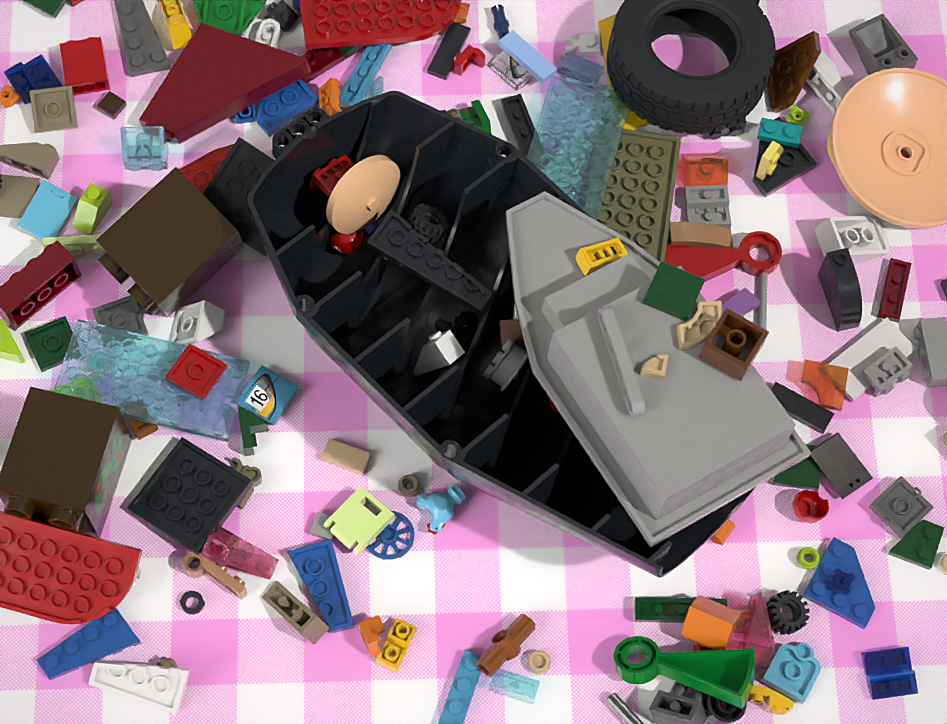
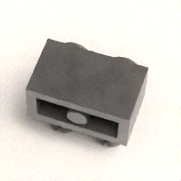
M675 681L670 693L658 690L649 711L656 724H704L707 719V714L703 708L706 694L695 689L691 698L684 697L688 686Z

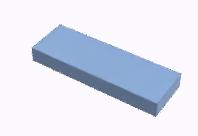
M514 30L499 40L498 45L542 84L556 74L557 68Z

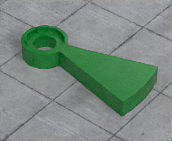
M633 636L622 640L616 646L613 654L617 675L629 684H645L654 680L658 675H662L742 709L751 693L756 673L755 648L660 653L658 645L652 639L645 638L644 636ZM634 654L647 656V659L639 664L627 661Z

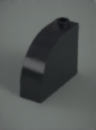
M844 248L827 252L818 272V277L837 332L856 328L859 326L862 318V296L857 272L849 249Z

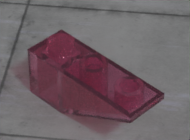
M223 527L209 535L201 553L221 566L269 580L279 561L277 558Z
M758 592L751 596L748 609L751 611L749 619L746 618L744 620L742 632H745L743 641H739L737 649L755 648L756 666L769 668L775 643L764 594Z

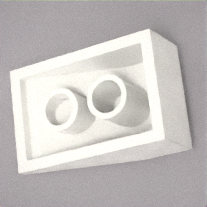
M875 215L829 217L814 229L824 258L827 252L844 248L849 249L853 264L891 253L879 220Z

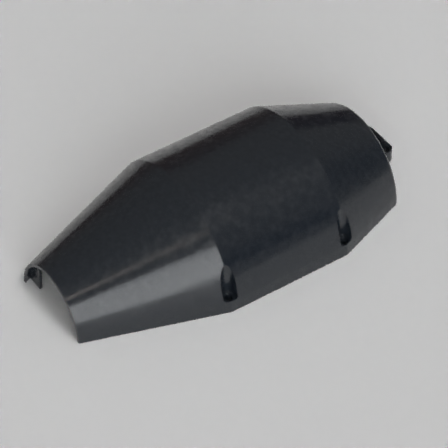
M389 91L362 100L331 117L323 109L312 107L273 135L272 155L276 160L264 171L250 191L247 202L251 218L293 314L303 325L307 335L439 467L447 471L454 478L658 578L666 576L692 556L724 525L754 491L755 488L749 490L650 547L559 411L554 412L551 410L546 391L532 371L529 356L528 364H523L519 370L518 379L511 380L503 392L500 391L501 386L491 379L485 380L486 377L483 376V373L490 364L492 366L495 365L492 363V360L501 351L499 320L513 319L515 305L506 211L543 192H547L589 216L513 144L400 91ZM344 155L355 165L375 155H384L390 158L400 170L399 192L391 209L377 220L378 224L382 223L391 210L407 222L418 204H425V206L429 204L432 208L434 206L438 211H442V215H446V220L449 221L450 225L446 232L443 248L445 256L453 263L456 262L466 273L470 274L493 293L491 300L481 314L367 247V241L374 232L363 239L360 250L355 253L342 254L334 250L329 242L331 233L335 235L340 232L334 229L327 220L326 209L329 197L318 186L314 189L309 187L313 172L318 168H325L334 158L339 159ZM470 310L477 314L479 324L476 333L468 342L461 345L465 353L448 366L418 376L413 373L423 346L430 341L429 337L437 332L434 322L442 318L446 322L454 323L455 316H459L461 311L466 312Z

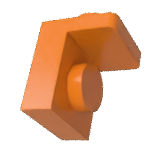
M377 615L358 623L361 637L371 657L380 654L378 644L381 641L378 634L384 631L382 620Z

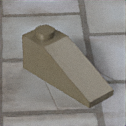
M31 142L0 145L1 163L48 180L60 160L56 148L47 143Z
M276 581L262 596L272 608L313 645L330 628L279 581Z

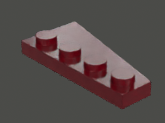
M362 45V47H360L358 50H356V51H355L354 53H352L350 56L354 55L355 53H357L358 51L362 50L363 48H365V47L368 46V45ZM335 47L309 49L302 57L307 58L311 72L301 79L307 84L350 56L346 57Z

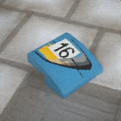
M261 365L236 403L272 425H276L286 406L291 404L300 387Z

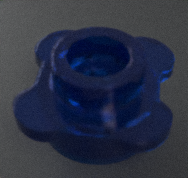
M839 568L834 569L832 581L828 583L829 589L841 591L844 595L849 594L851 591L850 585L855 580V576L852 573H844ZM840 579H842V580L844 581L843 584H840V583H839V580H840Z

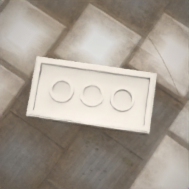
M886 317L827 364L822 371L853 402L872 387L861 374L865 368L895 346L898 347L906 358L913 354L917 348Z

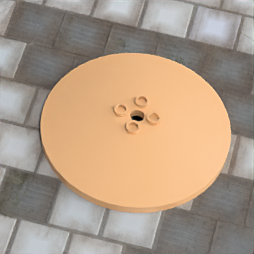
M910 68L885 69L866 76L856 83L842 98L831 122L830 150L834 167L840 180L861 206L884 221L915 229L934 228L947 224V81L931 73ZM901 150L907 151L909 158H904L901 155Z

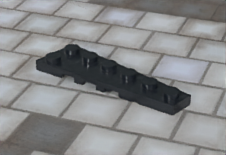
M391 210L367 241V247L481 314L491 300L493 293L470 274L466 273L456 262L450 261L444 252L432 246L426 237L420 236L412 229L408 222Z

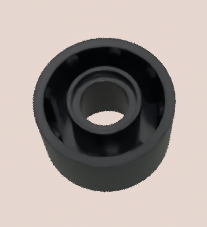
M706 694L703 704L707 714L706 720L710 724H733L744 715L747 701L743 709L725 702L727 705V710L720 706V699Z

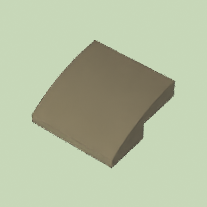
M0 174L2 183H0L2 185L0 189V217L21 219L39 188L40 178Z

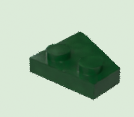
M923 519L890 549L888 555L930 570L945 527Z

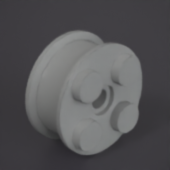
M510 338L501 348L504 353L499 351L492 360V363L495 365L492 366L490 364L483 373V376L486 377L485 380L491 379L501 386L500 391L502 392L528 358V353L515 344V339L511 340Z

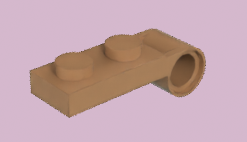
M194 552L188 553L184 557L183 566L189 577L200 578L206 573L242 600L246 596V583L238 576L232 577L226 573L228 569L221 563L217 562L214 564L201 554L197 555ZM192 562H200V566L197 569L189 568Z

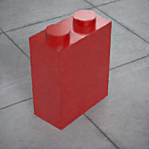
M101 36L59 43L65 85L73 86L74 96L111 90Z

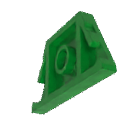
M193 0V5L199 24L204 23L243 36L267 0Z

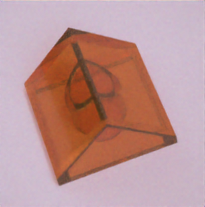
M682 153L684 187L727 185L728 188L729 161L725 153Z

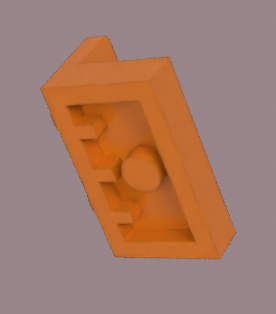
M335 78L328 79L319 88L320 108L330 117L341 111L339 106L340 88H338V79Z

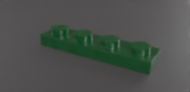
M635 597V622L684 623L689 607L696 598ZM708 598L727 606V599Z

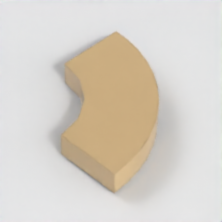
M722 301L698 302L694 317L686 323L677 325L679 350L690 349L706 341L721 317Z

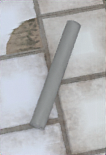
M761 273L759 275L758 299L761 302L758 307V326L764 329L767 327L768 273Z

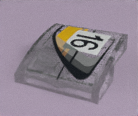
M503 49L487 63V67L516 91L529 84L533 77L532 74Z

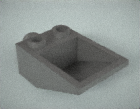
M883 13L848 31L868 75L885 69L915 68L918 57Z

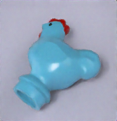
M456 484L448 487L447 493L436 492L430 495L421 493L417 496L416 504L418 507L429 511L433 517L431 523L427 524L429 533L433 535L441 533L442 528L445 527V524L454 515V504L460 505L466 499L463 491Z

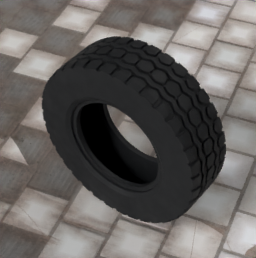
M624 0L615 16L607 49L606 61L609 80L622 103L625 102V106L631 112L634 111L636 116L642 120L645 119L647 123L653 126L657 125L661 129L673 130V132L681 134L683 132L696 135L697 133L708 134L711 131L718 132L743 120L753 111L762 98L775 60V36L766 14L763 15L764 12L759 5H755L754 0ZM669 33H695L708 38L719 46L726 55L729 66L712 75H686L665 65L657 57L651 44L659 37Z

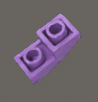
M744 288L722 305L721 315L728 308L744 317L745 314L759 307L761 300Z

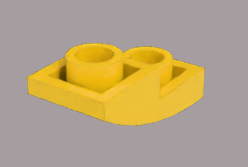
M396 618L380 654L376 658V664L397 673L418 627Z
M753 685L748 698L753 703H763L766 700V710H772V713L777 715H786L794 706V703L782 694L758 685Z

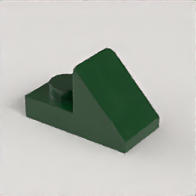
M237 407L245 455H255L253 447H258L255 433L269 431L268 424L245 408Z

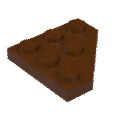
M812 31L775 51L774 64L768 78L771 109L773 112L778 113L794 105L821 53L819 33Z

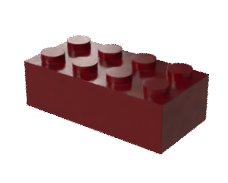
M58 240L53 244L47 245L40 255L30 259L23 269L13 273L9 280L0 286V316L14 331L82 276L75 257Z

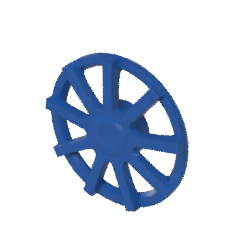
M391 511L394 515L399 516L395 524L392 526L389 523L378 534L377 537L380 540L372 546L370 544L367 546L369 552L382 560L400 559L413 546L415 538L413 525L405 515L396 511ZM404 519L409 527L397 530L398 525ZM410 532V541L400 538L399 535ZM397 541L407 545L401 552L396 545ZM384 543L385 546L383 554H380L374 550L379 545ZM389 545L393 546L396 552L395 555H387Z

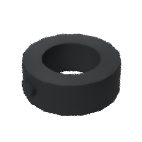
M194 590L184 593L180 599L183 611L190 615L199 613L205 606L202 595ZM191 597L199 600L195 608H188L186 606V601Z

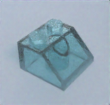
M163 126L120 127L122 160L125 170L139 171L150 169L152 171L168 169L169 146Z

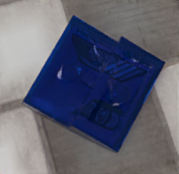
M42 54L26 64L20 61L4 71V74L24 104L31 103L29 92L31 90L63 87Z
M909 646L861 652L865 677L872 700L918 694L915 670H912Z

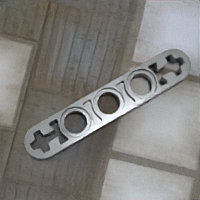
M612 306L598 308V320L628 411L631 416L644 414L645 404L614 310Z

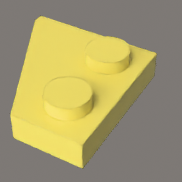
M772 141L763 154L756 173V177L764 180L767 174L771 175L777 166L775 163L784 151L780 144Z

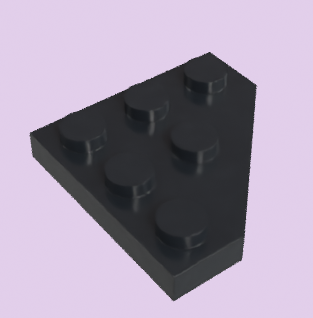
M780 117L774 119L783 122V120ZM759 141L753 183L764 197L816 167L817 162L800 142L798 148L781 145L784 151L775 163L777 164L775 170L771 175L767 174L764 180L756 177L761 158L771 142Z

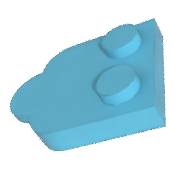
M797 643L794 646L785 644L776 652L761 681L797 702L804 704L821 671L819 661L814 658V652L810 645L806 643Z

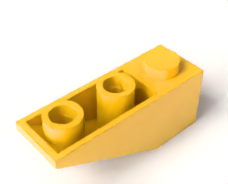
M158 0L174 50L186 47L192 35L180 0Z

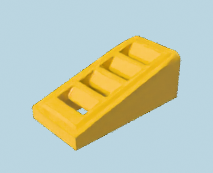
M617 237L579 249L575 260L584 276H587L628 255ZM610 247L614 248L617 253L616 255H614Z

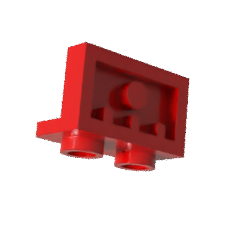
M346 155L339 159L334 158L325 168H318L313 172L309 187L314 189L318 186L330 198L339 180L355 164Z

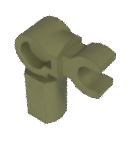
M233 457L232 462L238 465L235 470L251 479L254 483L236 506L243 510L254 492L253 487L261 484L262 474L257 467L244 466L240 459Z

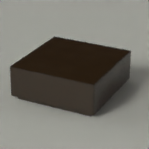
M109 91L98 103L97 109L110 118L115 119L126 107L127 103Z

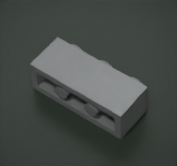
M946 317L920 319L914 328V338L919 343L918 358L922 360L924 367L922 368L923 380L927 382L928 388L947 386Z

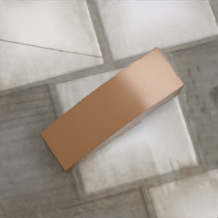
M670 222L669 245L733 248L732 234L729 228L697 222Z

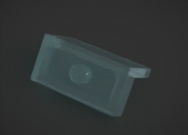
M570 52L560 57L557 66V73L592 88H595L604 71L603 66Z
M499 668L490 681L489 691L533 705L540 681Z

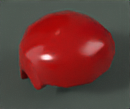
M354 232L353 234L338 233L335 235L331 233L329 242L334 250L342 254H352L360 250L363 244L364 232Z
M800 491L792 501L796 517L809 524L822 520L829 512L828 500L822 499L818 491Z

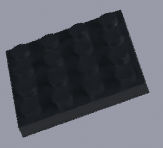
M238 137L203 195L237 229L243 243L266 257L268 254L248 210L247 197L264 171L275 160L241 137Z
M182 437L127 509L198 555L202 553L254 483L248 477Z

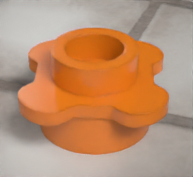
M5 85L3 90L0 91V104L3 108L14 106L19 99V94L12 91L9 85Z

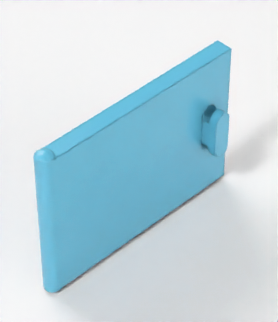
M43 179L16 225L42 240L43 238L56 237L78 198Z

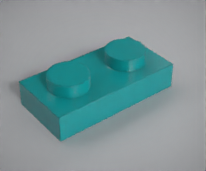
M761 117L757 139L771 143L775 141L781 145L798 148L803 126Z

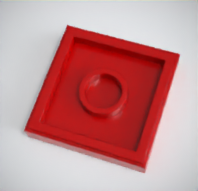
M189 343L165 376V380L204 401L226 371L227 364Z

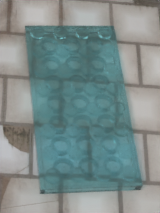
M552 75L527 158L590 217L598 221L629 109L625 106V102L622 103L613 87Z
M78 319L53 392L119 407L123 417L228 442L250 367V361L203 350L227 364V369L206 399L201 401L165 380V376L187 345Z

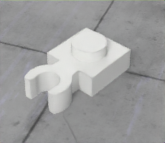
M579 34L578 39L572 36L565 37L564 44L572 45L565 47L566 54L579 51V56H600V34Z

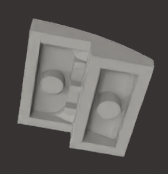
M727 185L685 187L687 222L712 224L731 229L730 200Z

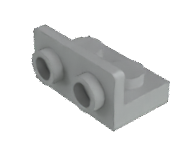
M895 346L865 368L861 374L874 387L875 392L873 394L875 397H878L880 394L885 396L894 388L893 385L896 382L903 383L911 376L909 372L913 364Z

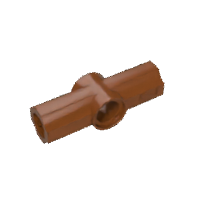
M520 614L507 629L496 633L491 640L492 645L476 661L477 668L486 676L492 677L506 661L512 660L520 653V645L536 629L534 621L526 614Z

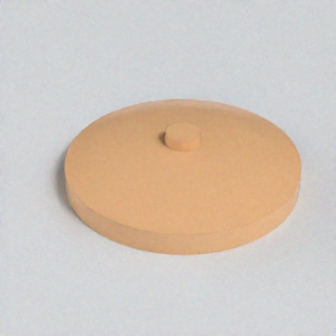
M375 155L358 162L349 169L339 180L328 200L326 216L329 224L342 234H353L375 222L386 211L397 193L400 184V170L398 166L384 155Z

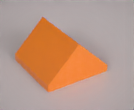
M698 595L689 607L680 636L711 650H726L742 613Z

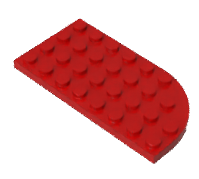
M299 0L306 49L425 40L439 34L454 21L460 10L462 0Z
M0 510V607L60 624H82L98 619L116 608L131 590L138 572L143 550L37 520L18 518Z

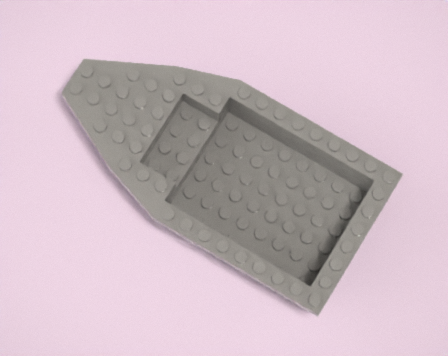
M543 192L506 211L515 308L532 371L650 547L810 456V450L794 429L796 424L752 364L742 381H739L699 358L705 341L696 347L679 350L676 327L678 324L686 323V321L642 303L660 264L657 259L633 241L547 192ZM618 237L628 255L584 276L575 260L579 249ZM610 247L614 255H616L617 253L614 248ZM699 293L687 322L694 317L697 303L706 301L701 293ZM612 306L643 396L645 404L644 414L631 416L628 411L598 320V308ZM659 354L669 355L664 380L640 375L646 361Z

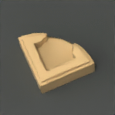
M659 354L646 361L640 375L664 380L669 355Z

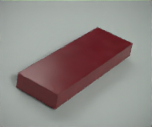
M890 258L877 318L885 319L887 317L890 321L899 322L912 263Z

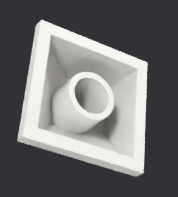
M206 300L178 308L169 348L175 349L189 345V343L194 344L221 331L225 310Z

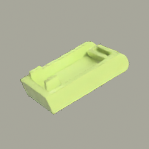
M360 486L325 521L324 527L326 529L331 528L330 533L350 550L358 543L353 552L359 555L395 517L394 513ZM366 501H369L380 511L377 516L364 506Z

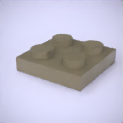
M73 86L29 91L35 133L78 128Z

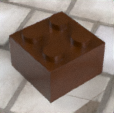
M726 308L703 344L699 358L742 381L764 345L769 331Z

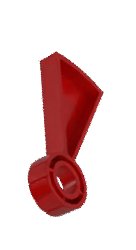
M754 231L742 239L738 249L667 245L664 262L675 267L682 266L684 271L705 279V282L739 266L747 274L759 277L761 273H768L769 275L776 270L782 255V248L778 239L772 234L764 231ZM754 248L764 249L769 258L763 262L756 261L750 256L749 251Z

